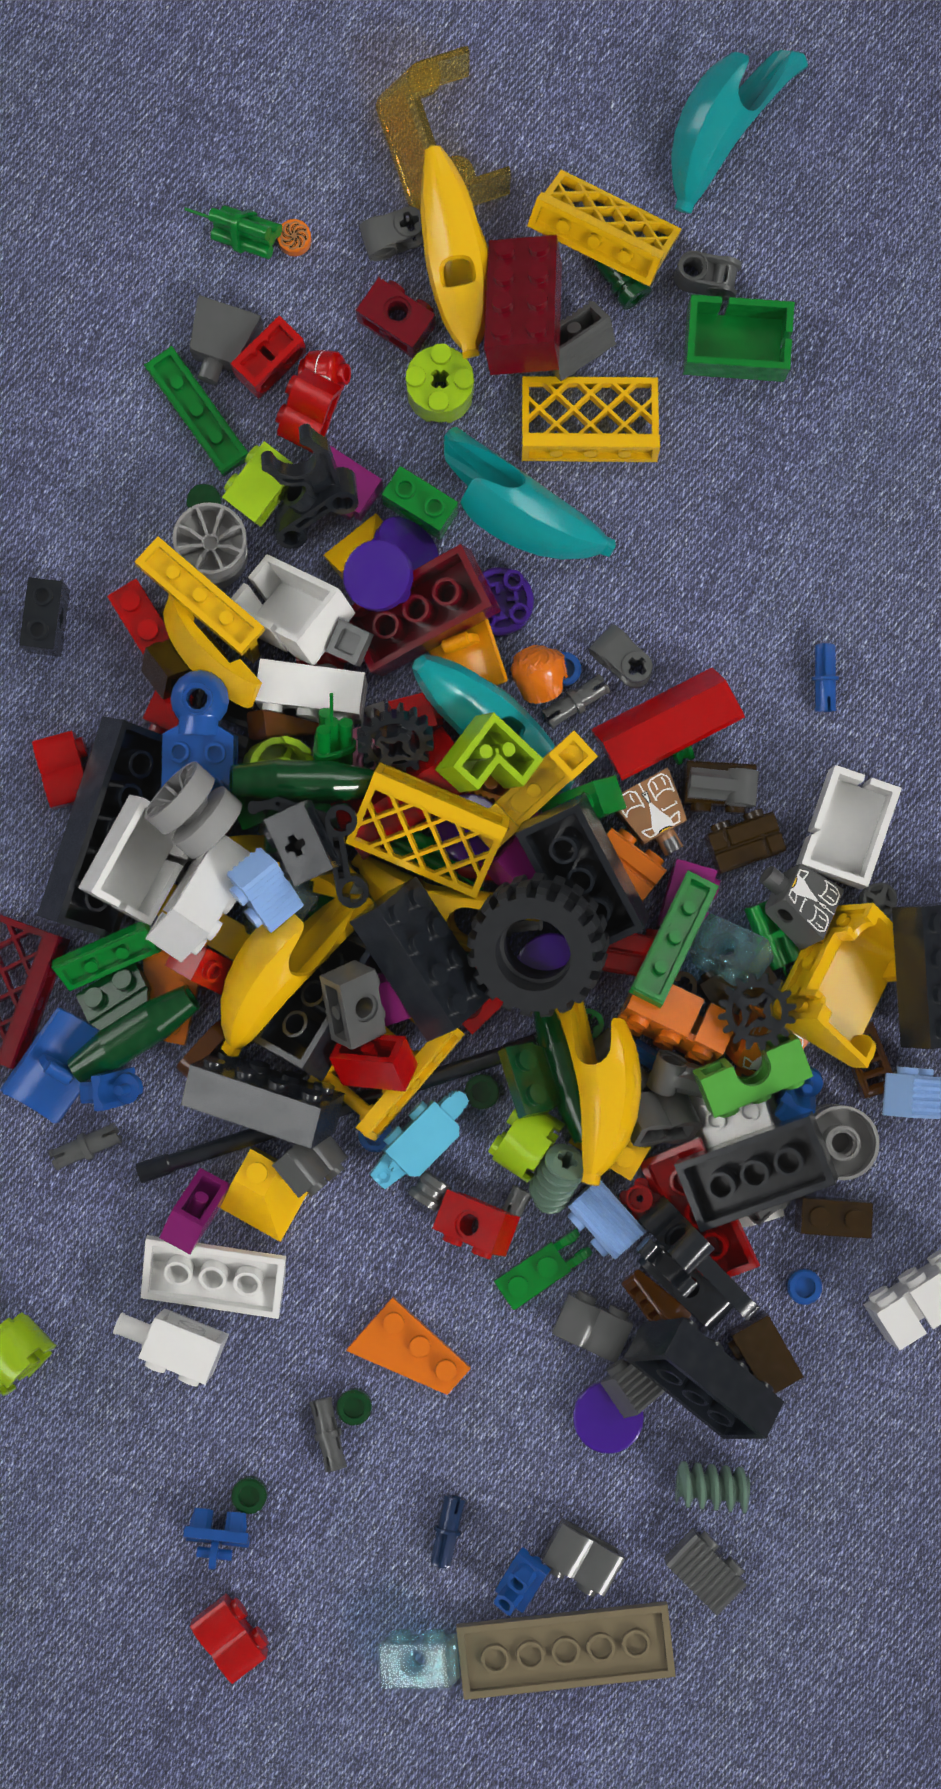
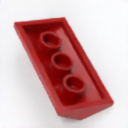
M712 667L592 728L591 731L620 779L624 780L745 718V715L727 681Z
M441 726L433 732L434 749L429 751L428 762L419 760V770L416 771L409 766L406 773L460 796L466 792L460 793L435 770L454 745L453 740ZM375 790L371 801L376 813L394 807L388 795ZM363 799L344 801L342 803L351 805L357 814ZM398 800V802H399L400 805L405 803V802H402V801ZM411 807L403 810L409 827L418 825L426 820L423 811L419 808ZM368 808L364 818L371 816ZM344 810L337 811V822L344 829L346 828V822L352 820V818ZM397 813L380 819L387 836L404 830ZM374 822L360 826L356 837L368 842L381 838ZM355 847L363 861L372 856V854Z
M701 1137L665 1149L644 1159L640 1165L645 1178L648 1180L650 1189L661 1197L664 1195L699 1233L700 1230L674 1165L680 1158L706 1149ZM739 1219L700 1233L715 1248L709 1256L730 1277L760 1266Z

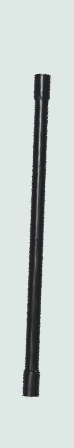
M532 1034L507 1042L501 1047L439 1066L417 1092L501 1065L498 1054L499 1050L531 1042L537 1045L535 1037ZM373 1088L356 1093L368 1105H375L383 1095L382 1089ZM343 1101L339 1117L354 1113L355 1111ZM249 1128L172 1154H163L136 1163V1170L141 1183H145L170 1175L176 1170L277 1137Z

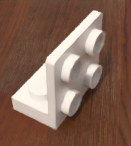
M774 1093L768 1101L759 1104H747L740 1107L738 1113L726 1118H721L720 1116L714 1118L705 1104L698 1106L697 1112L702 1122L701 1127L707 1148L782 1122L774 1115L775 1109L778 1107Z

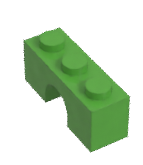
M790 1031L791 1033L788 1037L778 1034L780 1044L777 1046L773 1045L770 1040L767 1041L766 1049L760 1050L762 1056L761 1065L750 1076H737L733 1065L725 1057L692 1071L706 1108L714 1118L719 1116L726 1118L739 1112L740 1107L750 1103L759 1104L766 1102L772 1097L773 1093L783 1089L793 1090L799 1088L805 1083L804 1080L813 1077L800 1039L792 1031Z

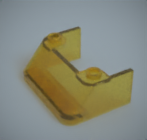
M468 46L415 62L382 92L376 101L377 117L408 207L411 206L420 210L425 149L430 145H436L421 98L433 95L441 85L469 77L470 51ZM463 156L450 157L467 187L473 206L510 194L511 170L509 166L476 176L474 168L467 158Z

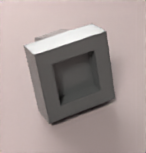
M339 619L326 652L360 667L374 634Z

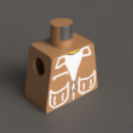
M668 767L622 792L627 808L615 814L641 846L656 839L665 857L684 847L674 829L685 823L687 818Z

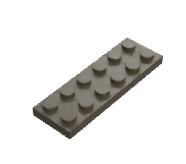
M667 1601L456 1624L464 1700L676 1677Z

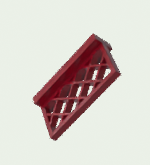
M0 914V922L6 924L11 938L0 943V949L14 943L20 956V960L5 967L0 955V976L2 975L8 990L7 993L0 996V1003L11 998L15 1006V1011L11 1018L2 1021L0 1017V1035L3 1040L0 1049V1065L14 1069L33 1043L56 981L57 974L52 969V960L66 954L70 939ZM15 928H18V929H21V930H24V931L21 932V933H19V934H17ZM31 934L42 937L37 951L26 956L20 940ZM23 965L28 975L25 984L14 989L8 972Z

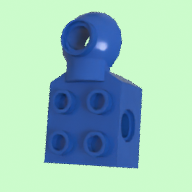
M203 670L188 672L178 679L171 693L172 710L179 720V725L162 734L161 788L182 767L196 761L214 777L215 781L211 791L220 786H224L230 791L231 765L238 764V736L219 725V721L227 712L229 704L228 690L223 681L212 672ZM198 689L204 690L207 694V703L201 709H195L190 703L191 694Z

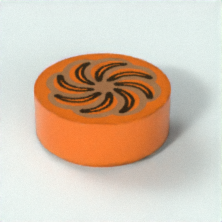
M290 219L282 223V233L277 238L280 249L289 256H301L306 253L312 242L309 227L298 219Z

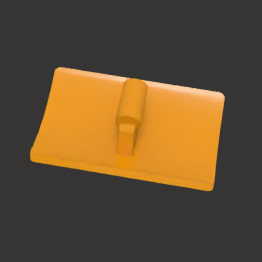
M488 619L462 633L442 640L441 645L428 651L429 655L456 662L497 686L508 680Z

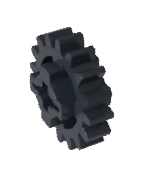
M401 702L398 704L397 709H392L389 703H385L383 712L372 708L371 718L363 716L361 719V728L357 729L358 753H363V762L365 764L374 761V771L379 762L405 773L409 766L417 771L419 770V760L428 762L429 751L434 749L433 726L428 725L427 715L417 717V707L415 706L409 711H405L404 704Z
M751 972L748 977L749 982L746 983L741 977L736 978L735 982L738 987L736 990L729 986L725 988V992L730 996L729 1000H719V1005L725 1007L726 1012L719 1014L718 1019L727 1020L729 1023L723 1029V1032L733 1031L736 1034L732 1041L734 1044L738 1043L741 1039L746 1040L747 1050L751 1049L754 1042L758 1043L761 1051L766 1049L768 1040L775 1046L779 1045L780 1041L777 1035L780 1033L788 1037L791 1032L785 1026L786 1023L793 1024L796 1022V1018L789 1015V1011L796 1009L797 1003L787 1002V998L792 994L791 989L782 992L779 989L782 980L778 979L774 984L770 983L769 973H765L761 980H757L755 973ZM754 987L766 989L762 995L752 997L743 992ZM776 997L781 1005V1019L773 1011L772 1002ZM767 998L768 1000L764 1004L765 1008L763 1009L766 1018L764 1019L759 1016L749 1025L748 1021L752 1014V1009L749 1005L756 1006ZM734 1004L741 1009L743 1020L739 1025L734 1017ZM764 1026L771 1030V1032L763 1035L750 1034L754 1027Z

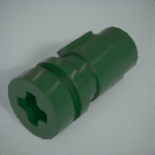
M594 260L600 273L612 286L611 292L615 297L618 296L617 301L624 310L636 306L651 292V287Z

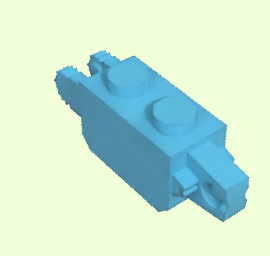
M451 1090L448 1096H444L438 1103L430 1100L426 1104L424 1101H421L408 1114L411 1120L402 1129L396 1126L384 1138L383 1141L387 1144L382 1149L384 1154L369 1175L383 1189L388 1188L405 1174L408 1176H420L459 1137V1125L455 1122V1119L469 1105L466 1093L459 1090Z

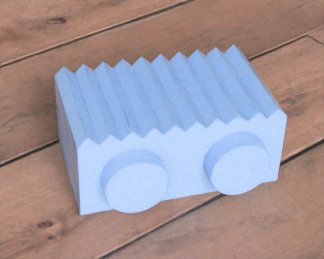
M261 847L256 848L255 852H251L249 857H245L244 861L239 862L238 866H233V870L227 872L228 878L234 885L229 889L230 893L240 905L244 906L246 904L248 906L244 914L256 928L263 925L272 933L304 906L290 882L284 877V872L279 867V864Z
M897 1067V1074L885 1073L882 1115L941 1119V1077H933V1069Z
M601 1180L599 1186L588 1185L567 1204L571 1210L567 1217L580 1231L586 1227L595 1238L590 1243L603 1257L610 1254L614 1259H617L646 1232Z

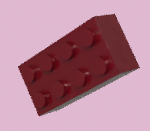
M557 235L489 240L484 349L490 375L559 370L562 262Z
M459 544L413 570L411 594L406 602L400 603L392 609L379 612L367 610L354 603L351 607L355 611V615L349 623L374 634L364 660L371 673L383 677L441 645L442 640L472 628L501 612V609L472 551Z

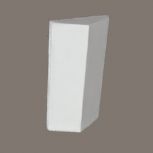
M147 1235L145 1240L141 1298L279 1319L286 1274V1256L198 1243L191 1255L159 1237Z

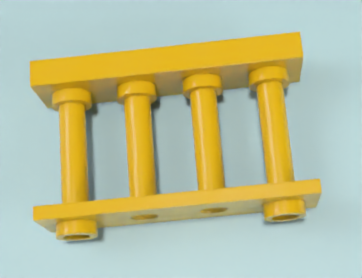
M385 1026V1035H395ZM457 1028L454 1031L428 1041L420 1051L412 1050L418 1066L406 1092L382 1089L383 1095L375 1105H368L348 1086H343L340 1079L335 1076L337 1073L333 1065L323 1082L330 1083L335 1086L334 1090L345 1093L343 1101L360 1115V1123L355 1128L365 1137L376 1141L465 1034ZM309 1075L310 1078L308 1079V1082L314 1083L315 1081H320Z

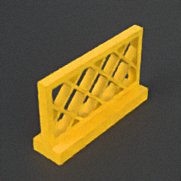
M560 170L545 192L541 191L537 197L527 227L544 235H557L558 242L649 287L682 230L563 170ZM562 184L575 191H565ZM594 201L602 203L605 206H596L594 204ZM573 202H582L585 207H575ZM624 216H628L635 221H626ZM603 217H613L615 222H606ZM654 231H658L667 236H657ZM634 232H643L645 237H636Z
M522 376V461H658L660 451L658 377H567L560 381L557 377ZM529 387H543L551 395L539 405L529 396ZM568 388H578L584 394L575 405H572L562 395ZM602 388H611L619 395L608 406L595 395ZM636 388H651V398L642 406L629 395ZM554 400L560 402L568 410L557 421L545 411ZM589 400L602 410L591 421L579 411ZM623 400L636 411L626 421H623L613 411ZM529 406H530L532 409H534L530 414H529ZM649 407H651V414L646 411ZM538 415L551 425L544 433H529V423ZM572 415L585 426L578 433H569L561 426ZM605 416H608L619 427L613 433H603L596 425ZM642 416L651 424V434H638L630 425Z
M157 536L134 561L135 565L239 655H244L254 664L260 657L257 639L263 634L265 627Z
M379 762L357 813V826L348 835L345 843L476 899L498 847L508 829L510 817ZM375 790L388 795L394 807L376 813L371 801ZM398 800H400V801H402V802H405V803L400 805L399 802H398ZM411 807L419 808L423 811L427 821L409 827L403 810ZM368 808L371 816L364 818ZM397 813L404 830L387 836L380 819ZM431 814L437 816V818L432 819ZM444 821L454 823L459 836L442 841L435 825ZM374 822L381 838L368 842L356 837L360 826ZM430 827L437 844L419 850L412 833ZM463 828L470 830V832L465 833ZM482 835L493 840L489 851L475 855L468 839ZM407 836L413 852L404 856L394 853L390 841ZM462 841L469 858L452 864L445 847ZM440 850L446 866L436 870L427 867L422 856ZM485 859L480 868L478 861ZM472 864L477 874L474 885L471 886L459 881L455 869Z

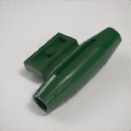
M273 759L231 765L229 789L233 795L266 800L276 796L299 803L311 800L316 809L327 812L331 807L330 803L364 799L374 770L335 761ZM268 810L265 819L279 812L276 810ZM337 817L331 819V822L337 828ZM264 833V851H278L277 848L270 846Z
M136 962L100 978L77 993V1000L88 1023L100 1031L67 1060L68 1067L74 1077L79 1082L91 1080L93 1075L118 1069L169 1037L200 1008L192 991L186 985H183L150 999L152 988L139 962Z
M534 1011L538 1045L531 1042L505 1047L498 1051L518 1119L545 1114L557 1107L574 1143H582L580 1095L570 1051L560 1020L555 1011L550 1017H541L539 1011Z

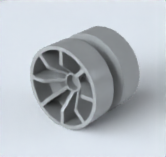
M208 502L190 507L179 517L173 530L174 550L219 589L225 588L238 580L244 572L248 560L246 530L239 516L224 505Z
M196 761L182 767L162 786L148 805L144 815L145 819L162 834H168L176 830L172 842L191 859H196L209 851L231 828L242 809V802L224 786L217 787L211 791L215 779Z
M840 1104L817 1106L814 1116L839 1177L838 1180H851L866 1173L874 1164L879 1152V1135L873 1121L864 1112L854 1107Z

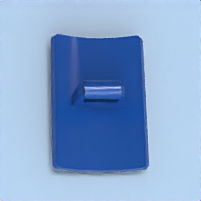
M60 1007L57 1008L2 1085L1 1092L35 1110L52 1123H59L80 1094V1082L70 1071L67 1060L100 1030Z

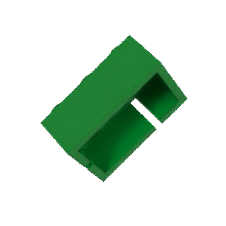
M691 294L686 317L683 375L785 381L791 368L792 339L790 337L793 333L795 302L729 297L724 315H718L722 304L721 296Z

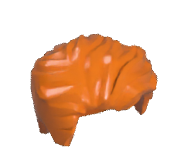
M531 645L522 649L513 657L510 671L523 699L528 703H545L557 698L561 694L564 676L567 678L568 675L564 660L565 656L560 651L543 645Z

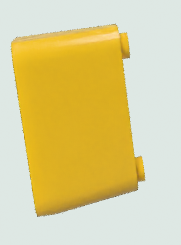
M874 903L838 905L824 939L800 951L781 989L782 992L791 989L792 994L787 998V1002L797 1003V1008L789 1011V1015L795 1017L796 1022L793 1024L786 1023L785 1026L793 1033L853 1068H868L876 1050V1043L870 1036L863 1035L887 983L896 982L893 922ZM776 999L773 1011L781 1019V1005L779 1000Z

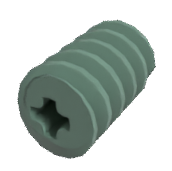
M564 1143L549 1147L530 1180L528 1188L534 1204L540 1212L556 1214L565 1209L582 1180L583 1165L581 1153L574 1147Z
M681 1461L676 1473L675 1505L679 1497H683L686 1508H690L693 1499L697 1498L700 1509L704 1510L709 1499L712 1500L714 1511H718L721 1502L726 1501L728 1512H732L736 1502H739L742 1513L746 1514L750 1498L749 1474L746 1477L744 1468L738 1466L732 1476L730 1467L723 1465L718 1475L714 1464H709L704 1473L700 1462L694 1463L690 1472L688 1463Z

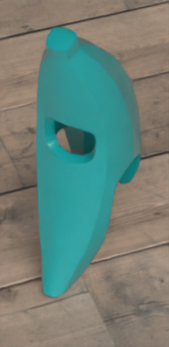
M794 50L775 51L752 73L740 88V81L749 62L748 55L740 52H731L707 70L691 92L682 110L674 134L671 163L673 186L677 197L675 210L685 214L692 213L694 205L705 192L742 134L784 85L808 68L807 59L802 52Z
M458 427L451 428L445 434V461L468 486L460 504L467 515L485 531L515 548L537 556L560 560L584 559L599 554L606 557L611 556L616 547L615 539L607 537L595 523Z
M420 655L412 665L413 673L426 699L459 735L463 733L475 716L494 712L542 758L555 747L551 738L537 721L502 688L482 678L468 668L442 657ZM571 780L560 791H569L574 785L575 780Z

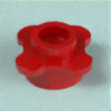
M637 1178L632 1187L620 1193L619 1200L622 1204L627 1205L632 1211V1216L638 1220L661 1196L649 1188L647 1179ZM639 1195L643 1196L642 1202L637 1201Z

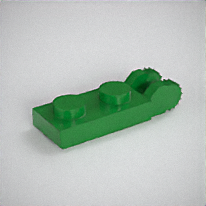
M577 1229L571 1230L553 1243L550 1241L494 1280V1283L513 1311L570 1273L571 1268L591 1256L593 1252L588 1246L578 1250L566 1261L558 1252V1250L577 1240L580 1236Z

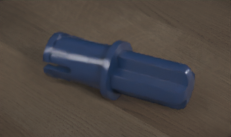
M444 1494L438 1525H434V1530L437 1532L430 1559L431 1565L443 1569L451 1566L456 1538L461 1536L462 1533L459 1530L466 1502L465 1498L456 1495L451 1497L450 1494Z

